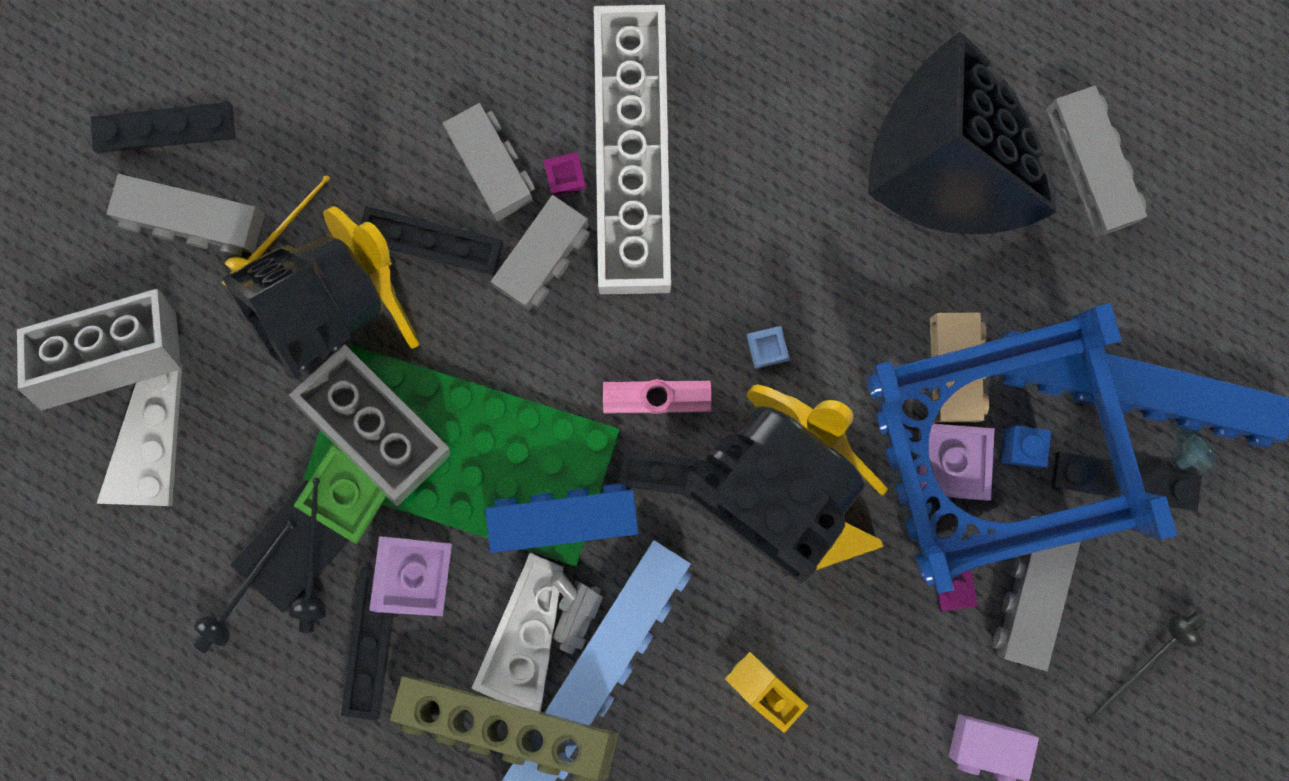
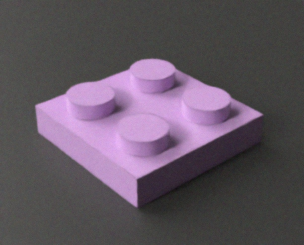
M943 424L932 425L929 437L931 469L939 487L948 498L991 500L995 428ZM921 464L917 467L919 475H924L927 472L925 465ZM919 482L921 490L927 482Z
M379 536L369 610L384 613L443 616L452 544Z

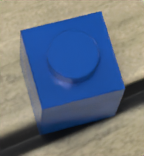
M1021 426L1004 428L1000 464L1028 468L1047 467L1051 431Z

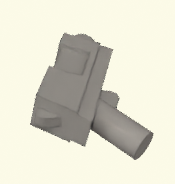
M559 571L551 577V582L563 595L559 603V609L563 610L552 638L562 643L560 646L561 650L573 654L575 648L582 650L586 641L584 636L591 619H594L603 597L599 595L600 588L596 586L588 588L575 580L573 585L564 573Z

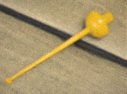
M324 176L323 181L247 260L241 257H232L224 264L234 272L260 258L326 183L330 182V177Z

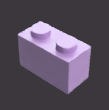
M958 714L948 757L958 763L957 769L970 774L979 775L980 770L993 772V778L999 781H1016V779L1030 781L1039 738L1030 732Z

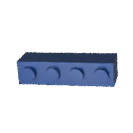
M625 484L603 486V494L589 495V489L586 488L567 491V498L553 500L552 493L531 495V503L516 504V498L494 500V507L485 508L490 553L638 534L633 490H625Z

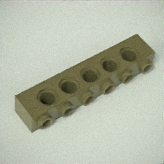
M405 676L401 678L390 721L402 724L401 731L419 736H422L424 731L434 733L435 741L448 745H456L457 740L469 743L468 750L471 752L490 755V751L493 750L503 753L502 760L509 763L524 765L525 760L538 763L537 770L543 773L559 775L560 770L572 773L573 781H600L608 779L619 733L428 680ZM434 703H437L440 708V714L436 721L431 717V708ZM468 712H471L474 723L468 731L464 726V717ZM501 721H504L508 727L507 737L503 741L497 734V727ZM536 730L543 737L542 747L538 751L531 744L532 734ZM570 740L575 741L579 749L578 756L574 761L567 757L565 751L566 745Z

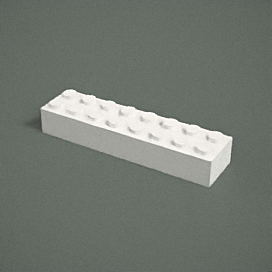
M665 5L594 6L599 293H670L671 263Z

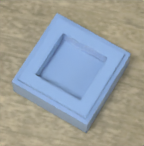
M782 326L746 335L754 369L790 361Z

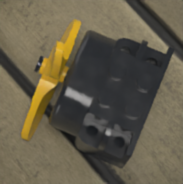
M335 206L323 212L327 227L333 236L322 234L298 248L290 245L282 246L222 278L265 352L295 379L303 376L300 370L311 365L315 358L319 356L321 358L330 355L329 352H333L346 344V341L351 338L350 333L378 318L382 314L381 301L390 311L410 348L414 349L420 345L391 283L389 266L396 263L392 251L387 246L385 238L372 223L364 222L358 226Z
M757 384L753 385L746 394L748 399L757 408L736 434L725 436L709 452L706 460L695 474L692 472L689 475L684 495L802 584L816 571L818 564L842 533L845 527L844 515L862 493L865 486L864 480L881 496L885 494L888 488L855 455L848 443L845 431L853 422V412L848 406L839 401L826 400L817 404L813 409L794 397Z

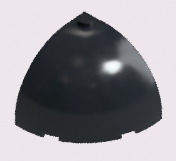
M959 32L944 43L921 65L891 106L873 148L868 195L894 213L915 224L956 234H990L1010 231L1036 223L1057 212L1051 173L1043 172L1039 157L1044 155V151L1028 115L1005 79L998 83L987 69L991 64L989 59L967 37Z

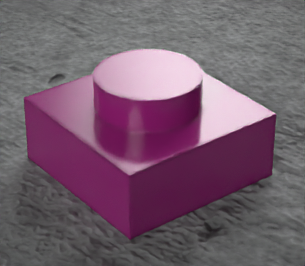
M578 152L543 160L553 196L586 189Z
M972 570L965 571L952 579L953 591L940 594L936 591L939 611L977 607Z

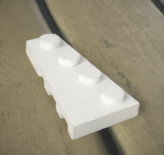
M182 364L180 370L136 382L97 504L172 506Z
M534 553L529 554L472 686L473 690L500 701L541 712L560 595L559 590L551 582V577L559 571L563 572L564 566Z

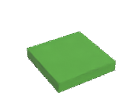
M332 444L297 499L294 507L311 516L314 489L312 480L316 477L319 478L316 520L357 544L387 496L335 444Z

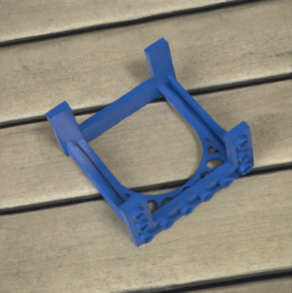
M1111 303L1086 310L1072 316L1070 321L897 367H893L892 361L876 365L871 369L872 375L866 378L871 399L878 398L882 412L876 413V418L881 435L888 433L891 447L886 448L885 451L890 469H898L901 483L895 484L900 505L907 504L911 518L905 519L910 541L917 540L921 553L914 555L917 569L926 585H932L938 594L953 591L952 579L975 567L1131 529L1161 540L1177 536L1167 497L1145 492L1104 346L1122 341ZM1081 352L1121 496L1026 520L1004 523L974 517L957 507L939 487L929 459L931 428L943 404L957 390L975 380ZM954 381V384L950 387L946 385V383ZM928 388V393H930L933 389L939 388V398L932 401L920 390ZM907 399H916L922 402L927 408V417L920 421L910 419L903 412V402ZM903 423L920 430L921 438L918 442L909 440L913 435L909 430L904 429ZM911 452L919 455L920 457L913 460ZM921 464L927 467V472L924 475L917 473V467ZM919 482H927L921 490ZM935 496L939 500L940 508L929 519L928 514L931 511L932 504L930 502L927 504V500L929 497ZM946 513L955 514L958 523L954 533L946 538L939 537L936 533L938 520ZM974 524L978 529V534L967 533L969 538L961 540L965 534L966 525ZM988 529L996 530L987 534Z

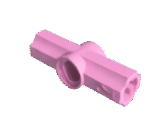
M656 379L649 382H603L604 414L711 412V381H663ZM654 388L664 390L667 394L665 404L658 407L651 405L647 401V394L650 390Z

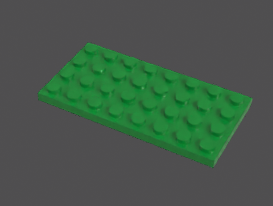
M349 344L348 348L450 450V456L403 502L396 506L386 497L382 505L488 538L485 508L494 507V500L516 498V504L531 503V495L552 493L553 500L567 498V491L586 488L589 489V495L600 494L620 429ZM321 430L319 431L303 478L306 481L311 479L328 450L334 444ZM585 541L522 550L577 566Z

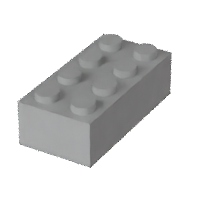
M158 289L17 330L18 390L41 411L181 369L176 312Z
M343 345L289 394L293 403L396 506L403 502L450 456L449 447L346 345Z

